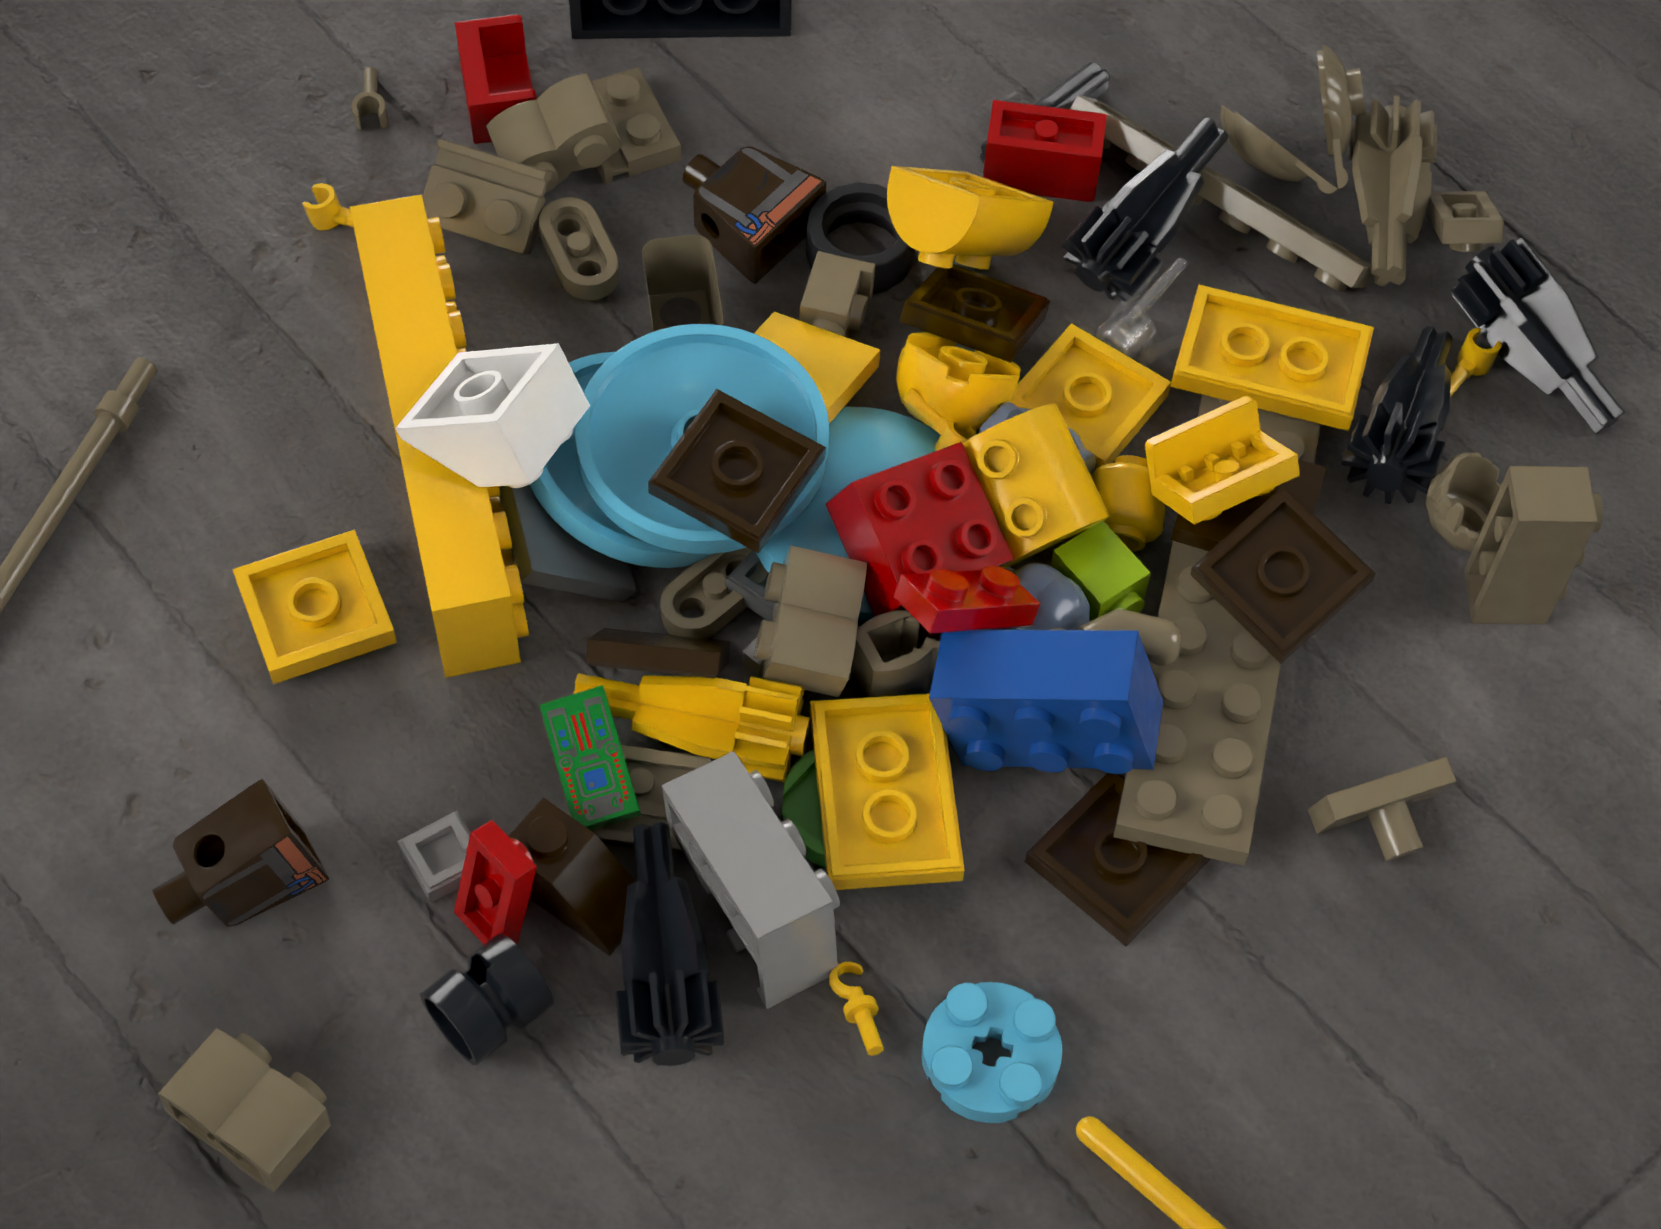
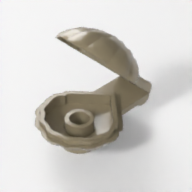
M1322 44V50H1317L1327 148L1328 155H1334L1338 189H1341L1348 182V174L1343 168L1342 157L1351 140L1353 129L1351 116L1365 114L1360 68L1345 70L1343 62L1329 46ZM1222 104L1220 113L1222 128L1228 134L1227 140L1233 151L1246 164L1272 178L1284 181L1299 182L1311 177L1317 182L1319 190L1326 194H1332L1338 190L1237 111L1233 113Z

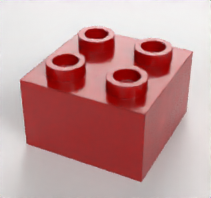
M962 442L853 481L825 504L849 559L867 563L864 593L875 617L891 611L906 610L894 598L902 574L931 573L935 569L951 571L982 570L986 566L1003 567L1014 559Z

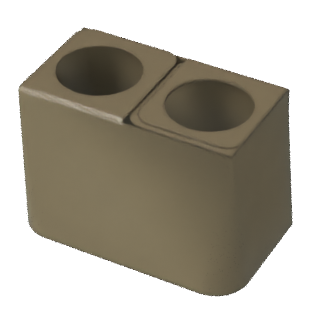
M700 235L656 238L648 241L642 248V259L653 332L669 328L662 322L660 310L668 300L678 297L689 298L699 305L701 318L697 324L723 325L721 299L710 241Z

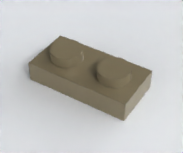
M1485 191L1431 192L1426 215L1442 244H1449V248L1455 251L1477 252L1485 249V243H1502L1504 220Z

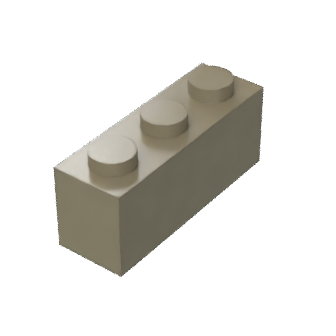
M1509 466L1464 568L1472 624H1547L1558 600H1564L1566 596L1568 580L1574 568L1580 567L1583 563L1585 546L1592 533L1598 532L1602 525V498L1599 493L1592 492L1588 467Z

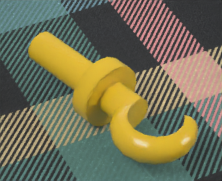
M854 962L839 963L830 972L829 985L835 994L848 1000L843 1007L845 1018L849 1023L857 1024L867 1054L870 1056L878 1055L884 1050L873 1019L879 1011L875 998L870 995H864L861 986L845 985L838 978L844 973L862 975L863 968L860 964Z

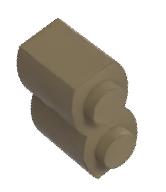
M588 74L575 75L554 84L544 91L537 100L522 102L504 110L486 126L498 156L553 173L551 181L547 183L545 193L554 189L572 171L594 168L603 164L623 146L603 97Z
M792 545L783 564L772 562L766 583L764 600L775 602L772 621L762 620L754 651V658L765 660L762 678L803 686L802 689L835 697L840 696L849 679L853 661L858 617L866 579V562Z
M907 610L883 613L862 624L857 629L851 674L864 698L921 694L928 686H931L942 633H929Z
M216 1028L162 1088L158 1095L165 1111L180 1125L207 1145L221 1152L228 1160L255 1181L275 1192L331 1126L327 1109L323 1105L327 1097L313 1081L303 1074L294 1072L288 1078L268 1066L272 1061V1056L251 1036L240 1032L234 1039Z

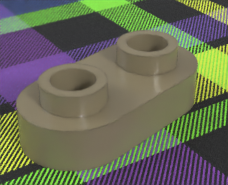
M574 197L559 198L548 203L542 209L539 216L540 237L562 286L570 295L582 300H597L609 295L614 291L619 282L618 256L596 211L588 202Z
M747 547L731 552L712 554L693 563L671 581L663 590L660 599L661 620L666 631L670 635L708 639L745 610L747 606L743 604L744 596L734 590L727 594L725 582L726 578L752 550ZM761 562L757 565L755 572L749 577L758 585L762 584L768 576V571ZM689 609H697L703 613L702 616L697 618H687L682 614Z

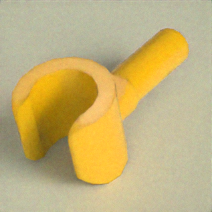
M325 183L313 185L311 189L319 204L302 203L312 226L323 231L333 229L339 224L353 227L350 209L340 205L332 186Z
M1474 328L1469 331L1457 356L1458 364L1451 373L1450 397L1471 375H1485L1490 371L1502 346L1501 341H1498L1491 349H1484L1475 344L1482 329Z
M913 388L903 396L902 400L926 420L933 430L940 434L935 444V451L964 442L976 435V429L972 426L966 430H956L954 428L956 422L948 420L943 415L941 416Z

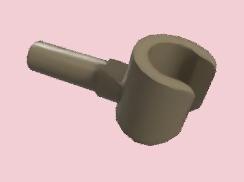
M374 67L364 69V92L356 95L352 100L351 108L358 130L362 129L361 119L370 113L379 115L381 128H386L389 123L384 99L378 94V71Z

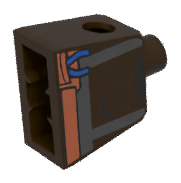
M752 146L742 147L722 166L705 155L698 154L688 163L683 173V183L695 190L693 205L694 226L697 232L707 238L711 245L753 284L759 282L807 237L809 211L819 197L826 193L827 182L822 178Z
M262 778L175 838L172 846L184 871L154 888L153 894L161 910L173 925L207 906L229 927L241 924L326 882L330 878L303 827Z

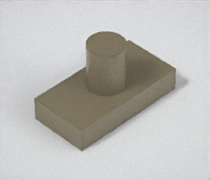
M1446 756L1328 794L1310 807L1308 813L1317 834L1369 818L1385 861L1388 862L1424 848L1407 805L1436 796L1455 783L1456 778Z

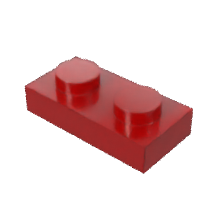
M986 566L982 570L951 571L935 569L931 573L902 574L894 594V598L929 633L1031 626L1041 604L1020 584L1019 578L1013 572L999 566Z
M493 820L470 832L454 914L483 945L495 935L502 933L518 946L537 866L533 863L527 848L517 839H510Z

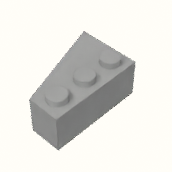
M733 751L661 785L667 823L706 897L711 894L714 895L734 927L727 931L731 944L736 953L747 948L757 964L760 987L756 991L765 1008L769 1009L828 979L831 970L838 966L834 909L840 906L839 897L826 872L822 869L813 872L804 858L806 856V848L793 822L790 819L781 822L771 808L774 806L773 798L762 775L757 770L748 773Z

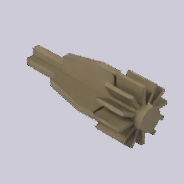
M1394 96L1393 105L1383 107L1378 98L1372 100V112L1365 110V114L1356 115V122H1352L1353 129L1349 143V160H1352V173L1362 224L1366 225L1368 244L1372 245L1371 274L1374 275V283L1382 287L1389 282L1400 285L1406 279L1407 243L1412 244L1418 238L1431 196L1432 172L1430 171V163H1436L1437 124H1434V112L1430 110L1421 113V101L1417 99L1406 108L1400 105V96Z

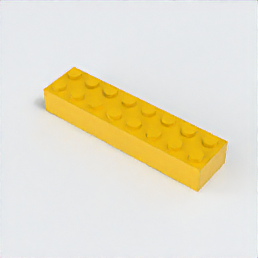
M422 194L350 207L394 429L454 357L460 352H467L460 310H457L455 300L446 302L456 299L450 264L446 262L445 255L435 256V254L446 252L439 217L427 218ZM395 429L445 678L521 663L517 638L529 636V630L523 605L524 596L517 564L514 565L511 552L512 542L505 511H502L499 499L501 496L499 486H476L403 441Z

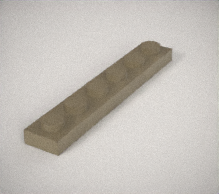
M1077 95L1070 108L1071 110L1107 114L1103 148L1109 149L1111 143L1127 151L1128 155L1125 162L1140 172L1166 150L1176 152L1178 147L1098 99ZM1208 165L1199 173L1203 178L1204 184L1193 203L1201 205L1203 200L1206 199L1222 209L1218 218L1227 225L1245 234H1248L1252 227L1269 237L1270 239L1266 247L1273 253L1293 263H1296L1299 256L1318 267L1314 276L1335 290L1344 292L1347 286L1351 288L1368 287L1374 277L1371 274V263Z

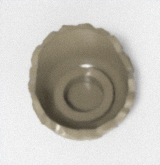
M1480 453L1454 455L1435 474L1428 488L1426 508L1428 509L1431 526L1450 547L1457 551L1465 550L1472 552L1501 486L1496 482L1500 469L1493 465L1489 459L1483 458Z

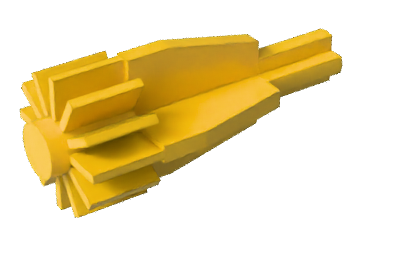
M578 673L573 694L603 685L612 715L632 720V731L698 756L718 759L734 751L748 773L757 770L765 779L785 782L787 772L791 768L792 754L803 757L806 750L811 718L800 716L804 703L802 699L804 694L803 686L754 676L750 677L749 686H747V683L717 677L714 679L692 676L643 675L640 685Z

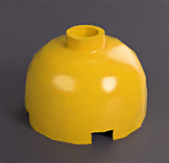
M929 332L909 334L898 360L896 381L901 402L914 418L931 428V425L902 400L903 396L911 388L919 393L925 402L941 416L943 415L948 420L956 422L954 424L956 430H966L972 426L976 429V434L980 432L982 424L990 418L992 413H995L1002 403H1012L1019 386L1018 380L1021 372L1020 367L1013 361L1011 363L978 350L972 352L955 347L956 342Z

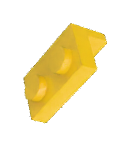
M1243 396L1148 439L1145 443L1152 495L1194 525L1201 521L1214 519L1223 511L1255 496L1268 494L1276 486L1300 476L1298 454L1260 430L1257 401L1249 396Z

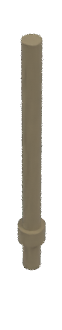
M141 357L136 358L116 390L106 392L94 411L96 421L1 564L0 614L117 433L126 432L138 414L139 407L137 402L158 371L156 366L149 360Z

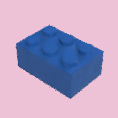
M967 630L942 632L929 699L962 766H971L982 771H995L1002 768V766L1034 767L1040 771L1052 773L1061 772L1066 768H1097L1111 774H1123L1132 769L1154 770L1163 699L1138 630Z

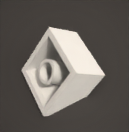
M559 343L460 352L395 429L403 441L478 487L510 486L511 488H521L533 483L542 475L543 467L559 446L570 438L573 428L588 410L590 404Z

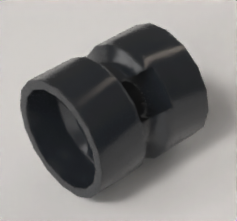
M502 933L495 935L467 957L468 970L463 973L455 969L450 970L420 993L421 1001L435 1025L454 1049L472 1065L480 1063L507 1041L506 1028L508 1026L524 1028L554 1004L548 985L531 960L509 937Z

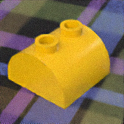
M892 166L887 187L888 210L896 232L907 245L920 251L918 256L920 262L941 268H952L955 254H957L955 261L961 265L988 270L992 256H1013L1024 252L1042 235L1049 221L1054 203L1053 201L965 171Z
M1046 404L1028 410L962 442L1014 558L1002 568L1011 567L1111 518L1057 404Z

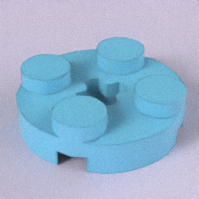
M982 982L956 985L949 991L947 998L934 1009L924 1031L921 1058L927 1079L930 1077L932 1085L941 1093L940 1099L950 1110L960 1116L983 1123H1004L1018 1118L1020 1112L1030 1109L1036 1103L1038 1106L1044 1101L1055 1085L1062 1060V1041L1055 1025L1056 1016L1053 1009L1045 1001L1035 999L1028 992L1009 984ZM987 1038H995L1001 1041L1002 1047L1010 1050L1011 1057H999L996 1066H987L982 1063V1052L972 1049L976 1042H985Z

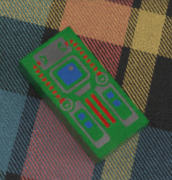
M598 686L539 704L571 817L589 830H594L642 815L604 686Z

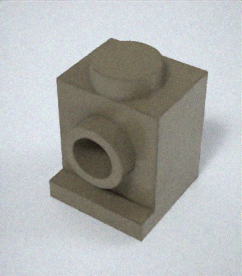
M817 251L800 305L799 320L849 338L851 330L861 331L866 311L870 308L872 302L875 264Z

